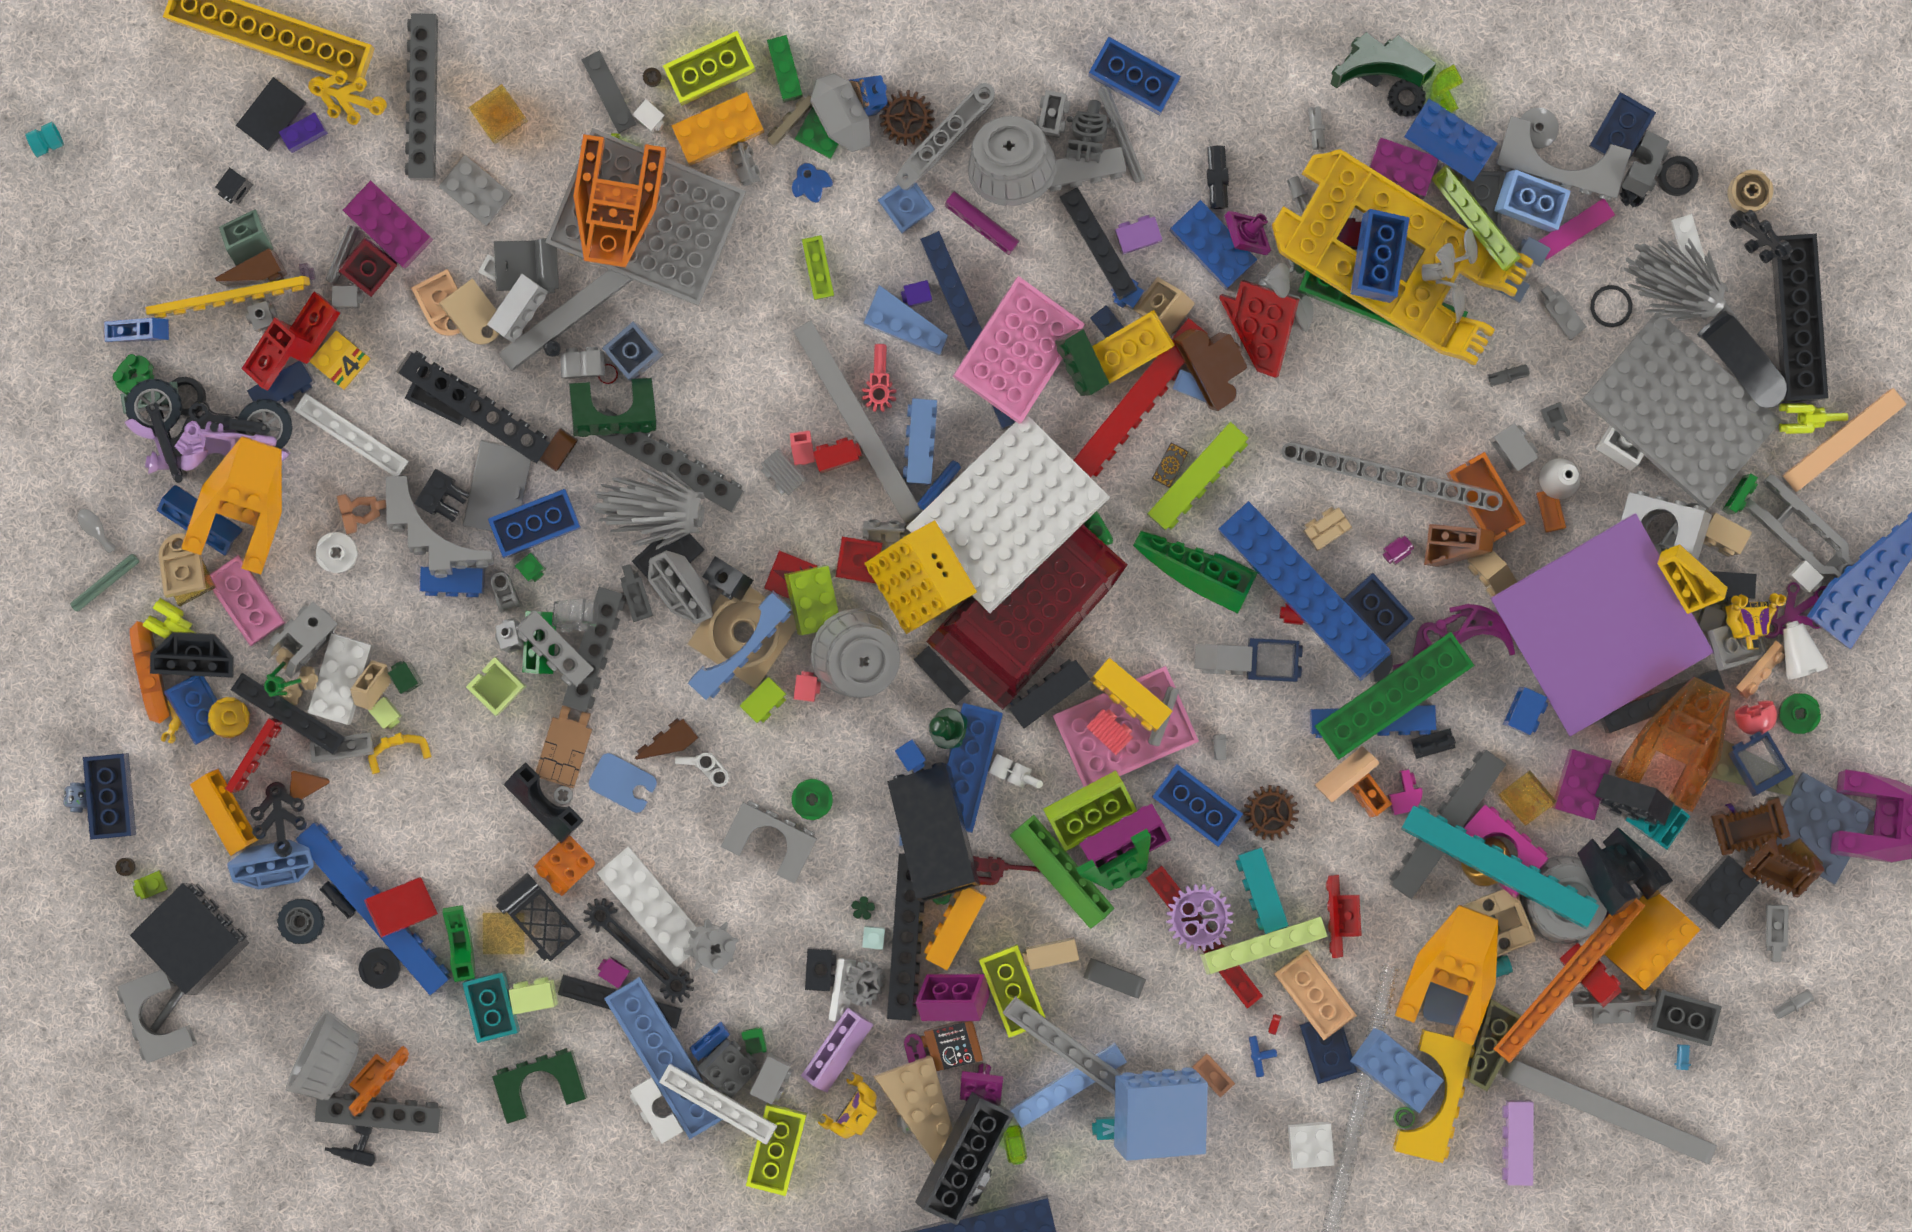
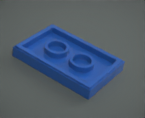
M192 676L164 691L195 745L216 735L209 726L208 712L217 701V698L204 676Z

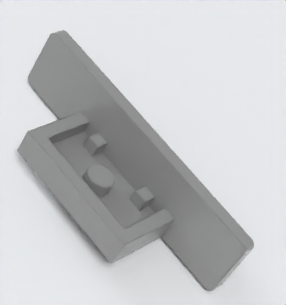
M1647 989L1621 990L1622 992L1604 1008L1589 992L1579 991L1571 993L1573 1007H1593V1024L1635 1023L1636 1006L1656 1005L1654 991Z

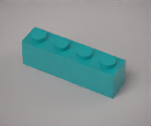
M1262 847L1238 854V860H1235L1238 871H1243L1245 879L1242 880L1245 891H1250L1252 899H1249L1252 911H1257L1259 918L1255 920L1259 931L1263 930L1267 934L1289 926Z

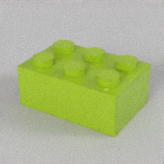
M822 565L784 574L798 635L817 632L827 619L839 613L829 566Z

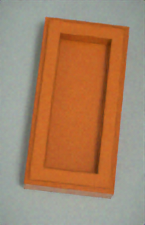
M1544 491L1536 493L1545 533L1565 529L1566 524L1560 500L1547 496Z

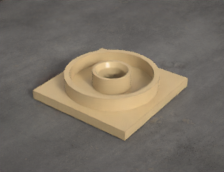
M749 587L741 601L735 597L730 600L720 594L712 606L713 616L700 624L688 645L717 664L726 661L746 644L739 642L735 638V627L741 622H747L752 625L755 631L761 615V610L758 607L766 597ZM791 614L784 623L780 621L775 626L776 632L770 638L766 636L761 641L762 647L756 653L751 652L747 656L749 660L742 668L737 667L733 671L736 677L754 689L758 688L796 630L794 615Z

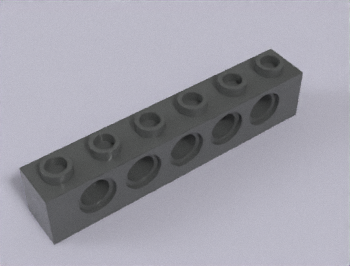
M598 587L578 652L582 658L594 666V673L587 676L580 683L588 686L587 694L580 695L577 690L578 686L576 687L571 684L567 687L562 705L583 712H588V709L593 708L595 697H592L594 689H599L602 679L599 677L601 669L604 670L608 658H605L607 650H611L614 641L611 635L613 630H617L620 619L617 618L619 610L623 611L626 599L623 598L624 594ZM605 605H610L613 608L612 614L608 617L602 613V608ZM600 624L605 625L607 629L604 636H598L596 633V628ZM593 644L599 645L601 649L597 656H593L590 653V647Z
M333 1093L327 1101L319 1099L316 1101L314 1122L437 1134L441 1132L443 1107L438 1106L437 1102H426V1105H420L416 1100H405V1103L397 1102L396 1098H385V1101L376 1100L377 1097H372L367 1103L363 1114L353 1116L349 1106L356 1099L355 1094H344L343 1097L335 1096L336 1093ZM334 1103H340L343 1106L342 1113L334 1111ZM375 1107H381L384 1110L383 1117L375 1115ZM396 1109L404 1111V1119H398L395 1116ZM416 1111L424 1112V1121L416 1119Z

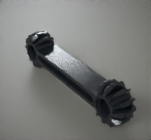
M598 898L594 899L595 906L590 902L587 904L591 911L584 910L583 913L590 915V917L584 919V922L590 920L592 922L588 928L591 929L596 925L595 932L599 933L602 926L666 985V987L660 989V992H668L664 996L665 999L671 995V1002L674 1003L678 996L679 1002L682 1003L684 1001L682 994L686 998L691 996L686 991L694 990V987L688 986V984L694 982V979L686 980L690 973L687 971L682 976V968L678 969L677 974L673 973L612 916V914L618 912V909L610 910L614 904L613 902L606 906L607 900L603 898L600 905ZM597 910L605 911L606 919L604 921L597 920L595 916ZM612 922L630 939V942L627 943L608 923ZM651 958L669 975V979H666L647 959ZM673 980H679L682 983L680 991L672 989L671 983Z

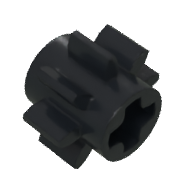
M1624 188L1619 193L1625 206L1630 204L1632 208L1640 206L1645 200V196L1643 198Z

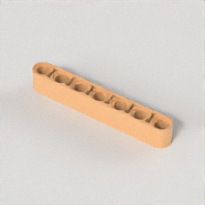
M1894 388L1890 389L1783 475L1784 479L1797 492L1902 409L1906 402Z

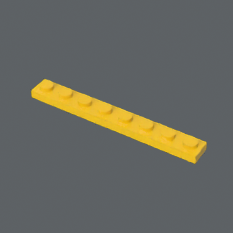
M299 276L147 306L145 309L146 314L149 316L166 318L168 313L182 315L186 314L188 309L202 311L206 309L205 306L222 307L225 306V302L233 301V304L245 302V298L252 297L253 300L265 298L264 294L272 293V296L285 294L284 291L292 289V292L303 291L305 286H310L309 277Z

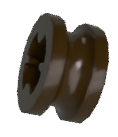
M651 67L643 73V80L647 86L656 87L661 83L662 77L658 69ZM652 72H655V76L658 79L655 82L652 80L653 83L648 82V73L652 74Z
M128 857L119 859L115 865L117 873L121 876L133 874L136 868L135 862ZM127 861L129 862L128 867L130 871L126 870L123 872V867L120 865L122 862L124 864Z

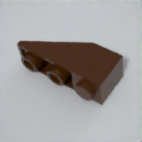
M677 718L668 725L670 729L667 732L663 733L661 731L652 738L654 742L651 745L647 746L644 744L636 751L638 755L635 759L683 751L700 737L684 718L682 720Z

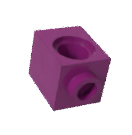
M609 957L608 960L603 959L597 968L600 970L598 976L618 989L631 971V969L612 957Z

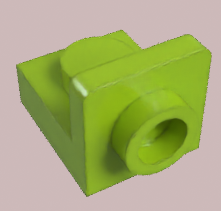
M160 870L134 880L133 890L141 900L168 890Z

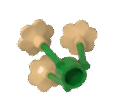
M282 647L278 650L279 655L276 657L280 665L266 676L268 680L265 681L264 688L270 697L279 695L291 704L297 705L299 698L303 695L299 684H302L305 690H315L318 676L311 666L301 667V673L295 680L285 681L282 677L275 676L282 668L286 670L289 660L294 656L288 649Z

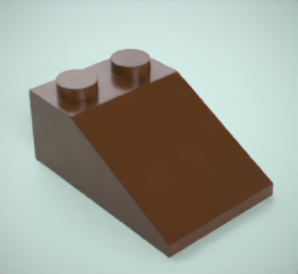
M269 248L215 277V280L222 285H254L284 280L287 272L277 253Z

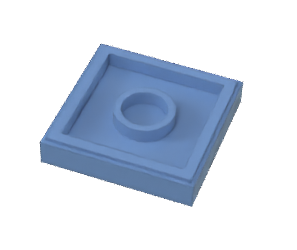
M917 183L909 190H903L898 185L878 199L901 233L907 231L935 210Z

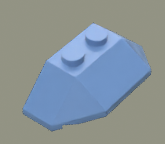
M288 840L292 846L291 854L287 857H279L274 850L276 842L247 848L228 862L227 866L232 882L241 883L258 890L296 883L314 867L310 849L297 842ZM285 844L281 845L279 849H282Z

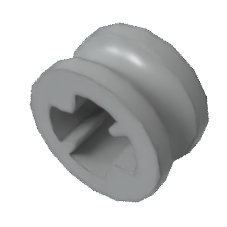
M560 786L554 792L555 801L562 805L569 803L573 798V792L567 786ZM561 789L563 790V792L565 790L568 791V799L566 801H564V799H562L561 801L558 798L560 796L559 791Z

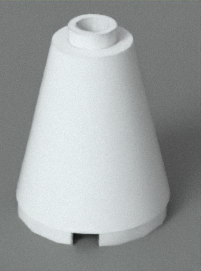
M1563 458L1553 459L1542 467L1539 484L1547 496L1554 499H1566L1577 491L1580 485V473L1571 461Z
M1798 621L1787 623V628L1783 629L1786 676L1788 680L1827 669L1826 661L1804 624H1799Z

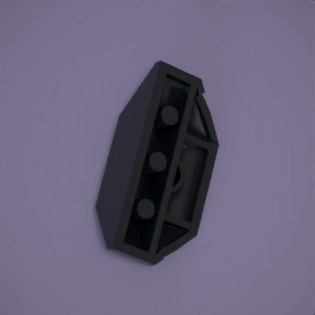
M173 632L150 653V674L233 678L234 656L216 634Z

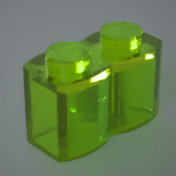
M1020 1125L1008 1126L1003 1136L1007 1161L1013 1165L1022 1164L1028 1158L1022 1128Z

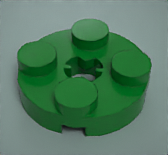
M129 354L113 373L112 378L117 388L128 395L131 389L139 382L146 379H154L152 374L154 366L143 356ZM136 372L137 377L133 378L132 375Z
M1794 693L1782 701L1779 707L1778 718L1782 726L1791 733H1809L1820 723V706L1812 696ZM1802 708L1805 711L1803 712L1805 716L1804 718L1799 717L1797 719L1795 711Z
M807 779L799 783L794 789L791 799L792 806L802 818L817 820L825 816L831 809L833 795L829 786L823 781ZM814 793L815 797L818 798V802H814L815 805H810V802L806 801L807 796L810 797L809 794Z

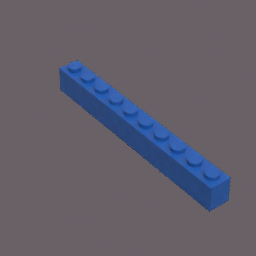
M313 823L295 840L299 844L309 847L313 861L380 937L364 900L381 893V890L376 885L372 887L368 882L370 879L363 870L359 871L354 866L356 864L355 860L349 854L345 855L341 851L342 845L336 839L332 840L328 836L329 830L322 823ZM408 927L381 938L429 995L435 993L451 979L449 976L450 970L443 963L440 965L435 960L437 958L436 954L430 948L426 949L422 945L424 941L416 932L413 934Z

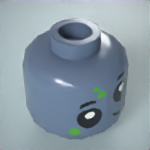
M72 782L70 786L64 789L63 805L70 808V812L83 813V809H87L85 783Z

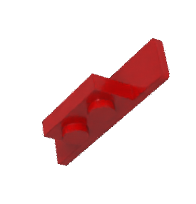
M1329 875L1326 881V889L1329 892L1327 910L1330 912L1328 930L1331 933L1329 951L1332 954V958L1343 957L1342 937L1362 936L1360 895H1340L1339 875Z

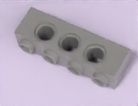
M535 610L516 627L519 631L517 635L525 643L529 641L533 645L531 649L539 657L543 655L548 660L546 664L554 672L558 670L563 675L561 679L568 686L573 684L577 687L594 670ZM538 629H541L544 633L541 641H536L533 637L534 632ZM552 644H556L559 649L558 653L554 656H551L548 652V648ZM566 659L573 661V667L570 670L563 668V662Z

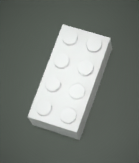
M331 634L318 676V682L316 683V689L309 706V714L351 725L356 705L353 702L354 699H352L353 696H351L350 689L368 666L374 645L341 635Z

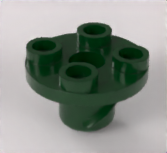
M953 708L940 710L929 724V732L935 745L942 749L960 747L967 729L968 720L966 716Z

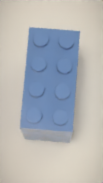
M1189 1067L1182 1068L1180 1071L1164 1069L1162 1072L1143 1071L1142 1074L1125 1072L1122 1075L1115 1076L1114 1147L1126 1161L1206 1154L1208 1082L1195 1069Z

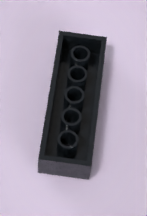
M972 1091L915 1203L923 1210L958 1225L1015 1114L1006 1107Z

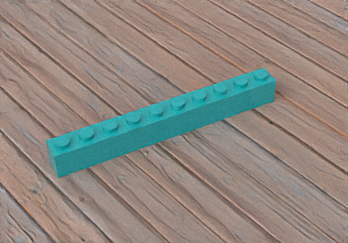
M1421 805L1412 807L1401 830L1580 927L1588 928L1600 906L1596 904V899L1588 895L1583 897L1577 894L1578 890L1570 885L1564 887L1559 884L1560 880L1551 875L1546 877L1540 874L1541 870L1533 865L1525 866L1520 858L1514 855L1509 857L1503 854L1504 850L1496 845L1492 847L1486 845L1483 838L1477 835L1472 837L1466 834L1467 830L1461 826L1456 825L1453 827L1449 825L1446 818L1440 815L1435 817L1429 814V809Z

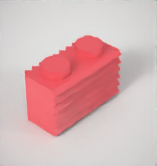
M1102 709L1086 728L1117 755L1133 738L1130 735L1133 731L1125 723L1120 725L1116 721L1117 716L1110 709L1107 711Z

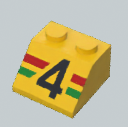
M336 330L309 362L345 390L371 358Z

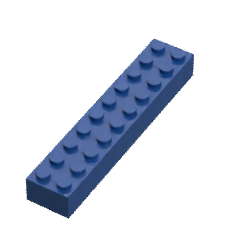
M1249 501L1218 528L1220 534L1360 682L1391 654V650Z

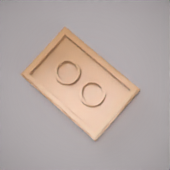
M1361 746L1316 783L1315 786L1332 803L1379 765V761L1367 749Z

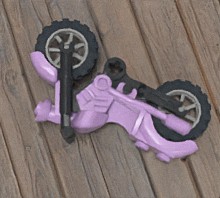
M146 379L136 384L127 395L125 407L128 419L124 423L136 435L147 439H154L160 454L157 455L152 451L151 456L147 455L145 468H149L148 474L157 470H170L175 482L180 483L183 480L182 477L186 476V471L200 465L207 455L220 453L226 456L241 436L282 449V461L290 455V452L283 447L288 443L292 434V418L282 404L271 399H258L249 403L239 416L215 413L210 409L207 402L198 400L189 408L190 417L186 418L181 432L177 436L171 437L169 431L179 420L182 411V400L175 387L162 379ZM151 391L152 401H148L142 395ZM155 391L164 395L161 399L155 401ZM165 398L169 402V407H164L161 404ZM140 399L148 404L146 407L138 409ZM198 406H202V411H205L201 416H197L198 412L194 411ZM146 410L149 413L147 419L143 418L140 412ZM162 410L169 411L166 417H164ZM262 412V419L253 417L255 414ZM266 412L275 415L271 420L266 421ZM278 419L280 428L273 427L270 424ZM269 431H279V434L275 438L271 436ZM250 432H257L260 434H255L254 436H252Z

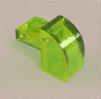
M1454 64L1439 72L1430 86L1432 101L1440 97V106L1451 113L1456 112L1459 107L1450 91L1464 83Z

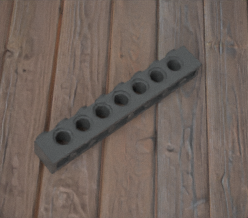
M411 13V19L407 20V30L411 32V39L407 40V52H410V60H407V73H410V81L406 82V91L410 93V100L406 101V113L409 114V122H406V134H409V142L405 143V153L409 155V161L405 163V175H408L410 180L436 181L438 16L436 14ZM421 31H426V39L422 41L418 40V33ZM422 51L427 52L425 60H417L418 53ZM420 72H425L427 74L426 79L422 82L417 81V75ZM421 92L426 93V99L423 102H417V95ZM419 113L426 114V119L422 123L416 122V116ZM420 133L425 134V141L423 143H416V136ZM418 154L425 155V161L421 164L415 162Z
M606 409L605 412L599 410L604 415L617 416L616 413L609 409ZM631 432L629 434L617 433L607 436L596 435L657 471L664 472L673 478L667 473V469H669L695 492H704L705 498L733 513L745 492L741 490V484L734 480H731L730 483L723 479L725 475L716 470H713V472L706 470L707 465L696 459L695 462L687 459L689 455L678 449L677 452L669 449L671 445L662 439L659 442L653 440V434ZM629 434H636L637 442L633 445H629L626 442ZM647 444L655 446V452L652 455H646L644 452ZM665 454L673 456V462L670 465L662 463V457ZM684 464H688L691 467V472L688 475L680 473V467ZM702 474H706L709 477V482L704 486L698 483V477ZM720 484L727 487V492L723 496L716 494V487Z

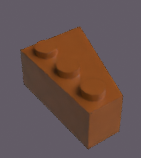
M1429 524L1424 565L1441 567L1491 553L1495 532L1476 528Z

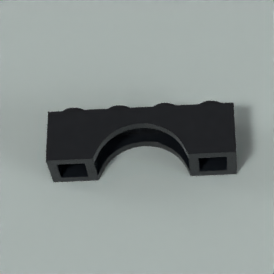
M526 762L503 784L560 843L565 841L584 821L570 806H556L544 796L540 788V776Z

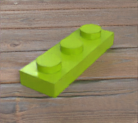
M822 235L802 239L814 300L833 297L834 292Z

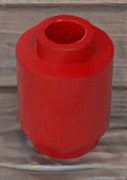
M1286 603L1284 607H1280L1279 619H1283V623L1303 625L1304 621Z

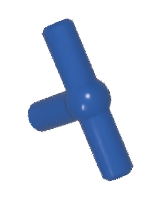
M1257 1036L1249 1037L1252 1052L1251 1059L1254 1062L1256 1077H1263L1262 1060L1277 1057V1050L1271 1049L1260 1052Z

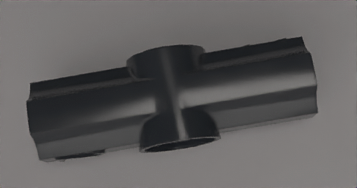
M1221 145L1207 147V186L1210 192V209L1228 208L1227 186H1229L1228 168H1226L1225 146Z

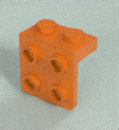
M569 836L565 841L557 843L536 863L534 868L540 877L545 878L550 883L553 891L563 896L594 867L595 861Z

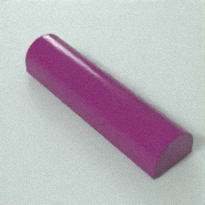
M954 191L946 200L945 207L1007 255H1010L1020 242Z

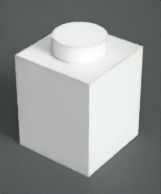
M646 99L632 114L637 121L652 133L655 130L657 132L660 131L666 123L664 121L665 115Z
M1806 560L1801 561L1788 575L1805 593L1815 592L1822 585L1820 581L1824 578Z

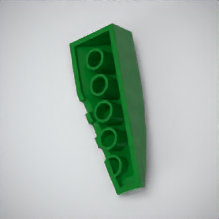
M1140 531L1133 546L1150 562L1193 592L1228 610L1239 613L1258 574L1256 571L1222 554L1214 553V555L1204 553V549L1196 547L1194 550L1184 547L1185 543L1178 541L1176 543L1167 542V539L1164 537Z

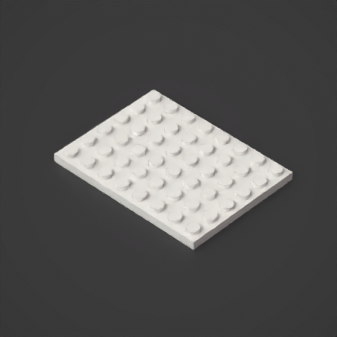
M1026 415L1022 423L1015 422L906 528L912 533L935 520L977 591L972 596L991 613L1110 497Z

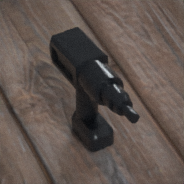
M354 1126V1131L361 1134L358 1145H353V1149L347 1147H325V1151L340 1156L341 1159L372 1167L376 1162V1153L364 1150L373 1127Z

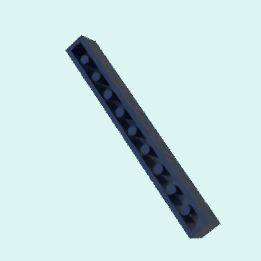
M937 231L921 238L920 242L965 346L969 351L981 333L982 328L940 232ZM991 404L1002 430L1016 422Z

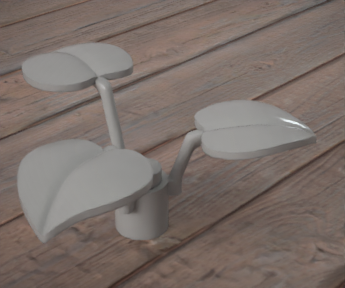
M1467 229L1464 235L1466 251L1464 256L1455 258L1452 243H1447L1435 254L1441 263L1423 264L1422 278L1424 281L1436 280V284H1444L1453 288L1452 299L1456 313L1455 323L1460 321L1465 310L1464 291L1461 285L1457 286V284L1442 280V278L1445 276L1447 278L1453 277L1455 262L1469 259L1470 264L1475 263L1478 248L1472 229Z
M1288 259L1289 264L1292 266L1290 269L1285 263L1277 264L1266 277L1260 278L1259 285L1274 290L1280 298H1285L1289 295L1300 299L1295 317L1303 331L1307 332L1314 314L1312 301L1307 295H1303L1300 298L1297 295L1289 294V274L1295 270L1298 274H1302L1305 269Z

